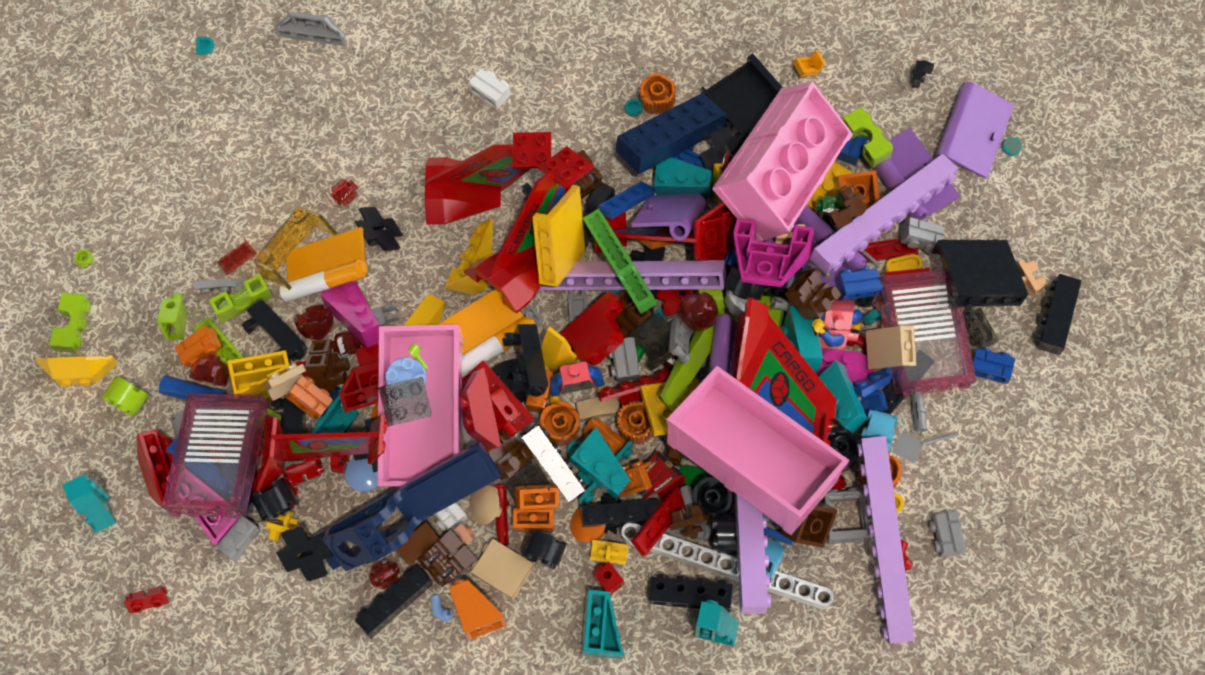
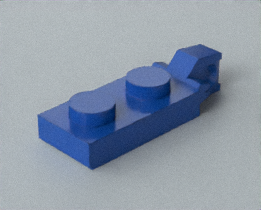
M895 367L883 368L880 372L871 373L869 377L856 381L853 387L856 395L864 398L889 384L890 380L896 377Z

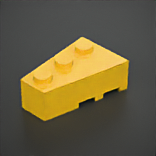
M286 350L227 361L235 406L242 403L239 399L241 396L248 400L265 391L264 383L269 381L268 377L276 372H279L281 375L286 372L285 368L289 367Z

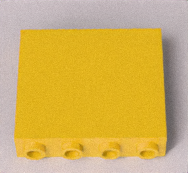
M572 185L547 215L535 213L533 216L539 284L557 287L585 253L580 186Z

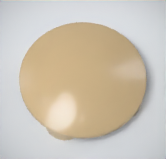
M486 485L472 494L470 513L475 522L486 525L491 523L495 517L501 515L502 511L499 506L498 490L496 487Z

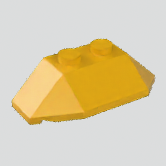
M113 355L36 358V362L61 387H71L72 384L88 387L92 383H98L117 365V360Z

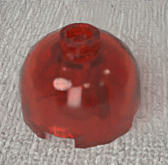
M706 292L696 295L691 293L679 305V314L682 322L694 331L707 330L717 320V303L712 295Z
M322 304L305 308V313L301 315L296 314L294 318L296 328L307 339L322 340L333 328L334 320L330 307L324 308Z
M209 354L208 357H201L193 363L189 378L199 382L204 381L212 383V385L226 387L229 380L228 367L224 362L220 361V356Z

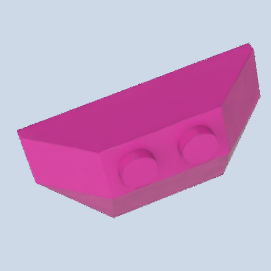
M821 348L823 360L819 372L815 373L819 377L837 360L845 365L849 379L854 385L856 381L869 377V374L874 373L875 370H868L867 356L860 352Z

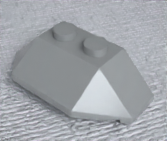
M290 12L274 28L278 37L347 46L342 31L333 19L326 15L318 16L310 13Z

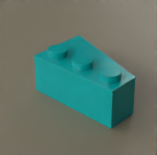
M671 157L656 165L654 181L656 195L700 194L703 197H712L711 170Z
M790 304L784 324L780 329L814 372H819L823 355L819 336L814 334L812 326L814 320L803 318L799 313L798 307Z
M835 360L819 378L837 399L835 418L845 429L854 433L867 420V416L859 397H857L854 391V385L849 379L845 365Z
M595 427L571 456L570 463L617 500L629 485L630 478Z
M83 474L62 484L69 503L79 515L84 513L87 517L84 520L87 525L91 524L94 533L116 523L108 503L110 496L107 490L102 489L100 484H96L93 478L90 479L86 474Z
M588 590L586 593L581 655L613 659H622L625 656L609 592Z
M713 600L702 601L695 637L734 646L739 622L723 606L718 605V602Z

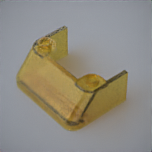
M304 207L296 208L262 250L256 254L254 263L257 272L263 278L290 290L292 287L277 272L278 268L313 227L334 236L337 232L321 214Z

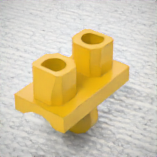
M288 511L286 516L280 514L278 520L283 521V523L267 521L266 528H269L268 539L280 541L282 532L296 528V526L291 525H298L299 523L298 519H294V512Z
M592 540L590 560L626 565L629 544Z

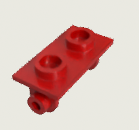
M319 458L306 459L304 463L286 467L282 471V475L287 478L285 483L288 482L291 487L305 482L303 478L305 474L308 480L322 476L321 473L325 471L321 465V460Z
M159 586L148 589V595H145L144 590L129 593V596L125 597L126 601H124V604L129 613H139L153 607L159 608L169 603L166 596L168 594L166 586Z

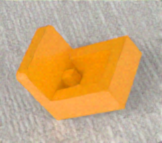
M815 50L810 57L796 58L793 62L800 77L816 75L826 64L819 50Z

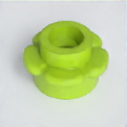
M79 250L75 254V263L78 266L80 265L85 268L93 262L94 257L88 250Z

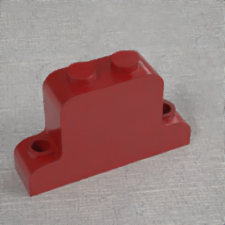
M608 291L559 333L566 339L571 347V351H575L578 359L595 366L622 344L624 336L616 321L617 315L624 308L621 297Z

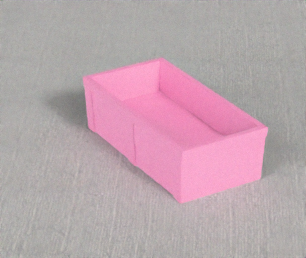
M813 81L791 87H783L712 189L737 219L756 221L755 241L763 242L764 240L789 233L853 133Z
M459 324L379 326L378 416L385 414L387 430L383 434V441L386 442L385 452L378 458V487L401 486L462 452L463 411L459 406V394L462 391L463 335ZM415 343L422 349L418 355L428 366V369L425 370L426 383L422 391L416 396L410 398L398 397L387 386L386 372L389 366L400 358L416 360L408 351L409 347Z
M718 366L667 418V444L687 456L722 482L727 489L737 493L783 527V530L790 535L794 533L835 485L842 470L849 462V459Z

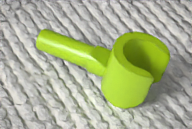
M413 343L408 349L409 353L423 366L424 370L428 369L426 363L418 355L422 349Z

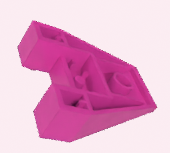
M737 219L733 233L734 251L741 282L782 287L811 258L814 245V228L794 226L790 245L755 241L756 221Z

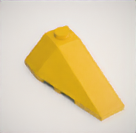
M492 219L477 225L468 241L470 247L459 256L462 259L458 269L453 267L445 285L446 289L471 295L487 289L488 282L482 279L477 283L465 274L464 270L478 259L492 254Z
M428 293L403 326L438 325L441 323L445 301Z
M549 327L541 346L545 370L557 373L561 366L581 362L578 359L575 361L577 355L571 351V347L566 339Z

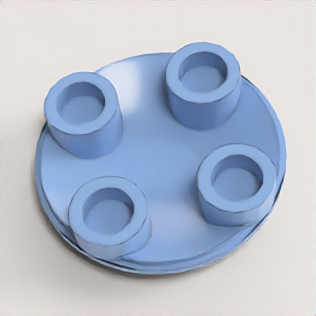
M400 358L389 366L386 372V383L389 390L396 396L410 398L419 394L424 388L426 372L418 361L412 358Z
M353 458L347 464L345 478L349 486L354 490L370 492L378 486V472H373L372 464H367L368 459L355 461Z

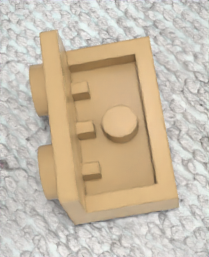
M295 363L285 368V373L280 375L279 372H276L268 377L269 381L264 383V386L272 401L286 395L297 379L303 376L302 373L306 371L303 364L297 366Z

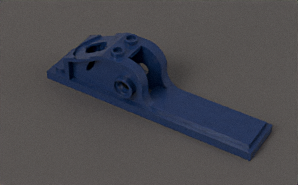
M478 442L315 533L311 539L323 536L322 540L333 554V557L325 559L332 570L342 566L345 571H348L357 566L375 562L406 543L412 536L415 528L425 519L501 478L502 473L481 442ZM397 506L405 519L396 526L380 532L377 525L385 521L395 511ZM344 541H350L357 546L349 549Z

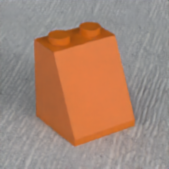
M458 580L452 583L453 586L449 587L468 640L507 626L503 614L468 580Z

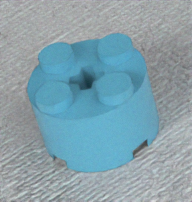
M870 410L867 418V428L864 427L861 439L886 436L889 451L895 435L894 425L897 426L898 416Z

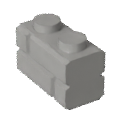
M908 217L901 225L900 243L906 244L909 248L918 247L925 249L927 253H931L937 241L944 239V226Z
M633 337L624 338L622 344L609 354V358H614V365L611 366L612 377H616L617 382L640 378L635 340Z
M958 511L935 514L931 519L932 521L929 522L931 533H935V552H939L940 558L964 554L967 550Z
M241 515L215 547L236 563L253 542V537L256 538L261 531L256 525Z

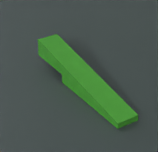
M597 209L582 218L640 314L657 305L654 296L601 211Z

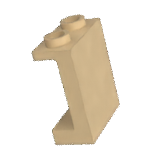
M895 326L866 331L868 370L916 366L914 326Z
M492 539L490 543L487 542L483 547V554L480 559H476L472 564V577L482 580L506 595L508 599L514 601L535 568L534 563Z

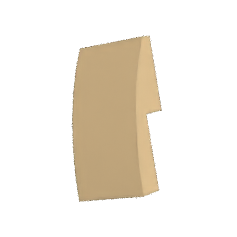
M599 397L576 402L575 404L580 422L589 421L592 418L596 420L599 417L618 416V412H620L617 398L600 402Z

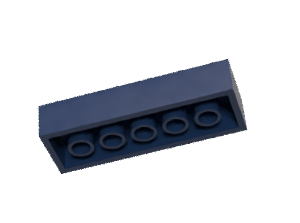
M701 93L618 135L615 152L640 174L709 138L710 133L724 128L727 114L704 93Z

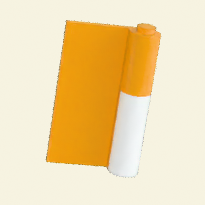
M359 227L285 252L288 283L282 284L279 291L281 298L285 302H291L366 277L368 268L365 260L363 228Z
M494 289L438 325L459 324L463 335V378L480 362L485 361L487 363L512 347L503 346L502 338H505V333H514L518 324H535L531 317L523 316L521 311L515 313L503 303L502 293Z

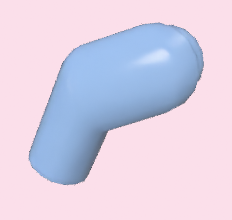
M440 595L431 596L433 616L441 621H450L453 617V611L441 605Z

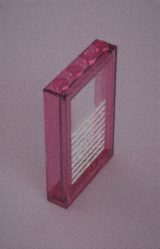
M945 270L879 277L882 291L877 297L883 328L914 326L916 366L891 367L896 394L903 393V396L914 395L916 391L928 394L932 393L935 389L945 392L952 390V387H959L960 390L970 388V385L976 382V376L962 307H951L949 299L953 291Z
M187 395L162 507L169 512V515L177 517L181 516V514H187L191 517L206 515L211 518H218L220 515L236 519L237 516H246L269 402L262 395Z

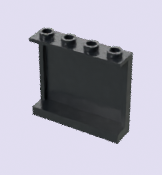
M752 53L747 57V63L707 90L701 87V93H704L727 114L724 127L729 125L735 138L752 132L783 87Z
M942 239L937 241L931 251L932 254L940 255L953 291L949 299L951 307L1021 306L1028 296V291L1007 240Z

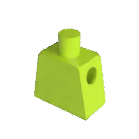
M173 293L171 299H163L157 324L165 340L185 339L188 311L182 301L183 296L179 293ZM171 324L174 325L173 330H176L175 332H170Z

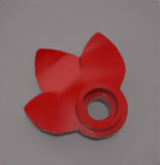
M691 289L659 290L656 294L657 298L665 301L663 311L666 316L675 315L679 311L687 316L693 307L690 299L692 295ZM683 291L685 292V295L681 296L679 295V292Z

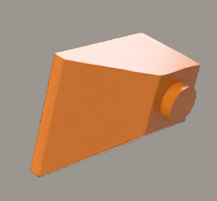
M876 170L838 175L839 188L844 185H851L856 193H861L863 196L861 200L865 203L866 210L881 200Z

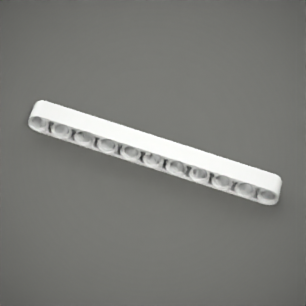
M634 523L625 524L621 530L622 540L626 544L634 546L631 542L632 538L626 537L625 533L629 530L637 533L642 526ZM663 534L650 550L652 553L739 582L738 558L718 553V551L667 534ZM671 543L674 548L667 551L663 548V545ZM685 549H689L693 552V555L685 557L682 552ZM703 556H710L712 562L705 564L701 558ZM728 562L731 564V569L724 570L721 568V564ZM778 571L770 578V586L767 587L768 592L819 609H827L833 601V593L830 589ZM785 581L789 584L790 588L783 590L779 587V583ZM806 588L809 591V595L801 596L798 590ZM824 594L828 597L829 601L822 603L819 601L818 596Z

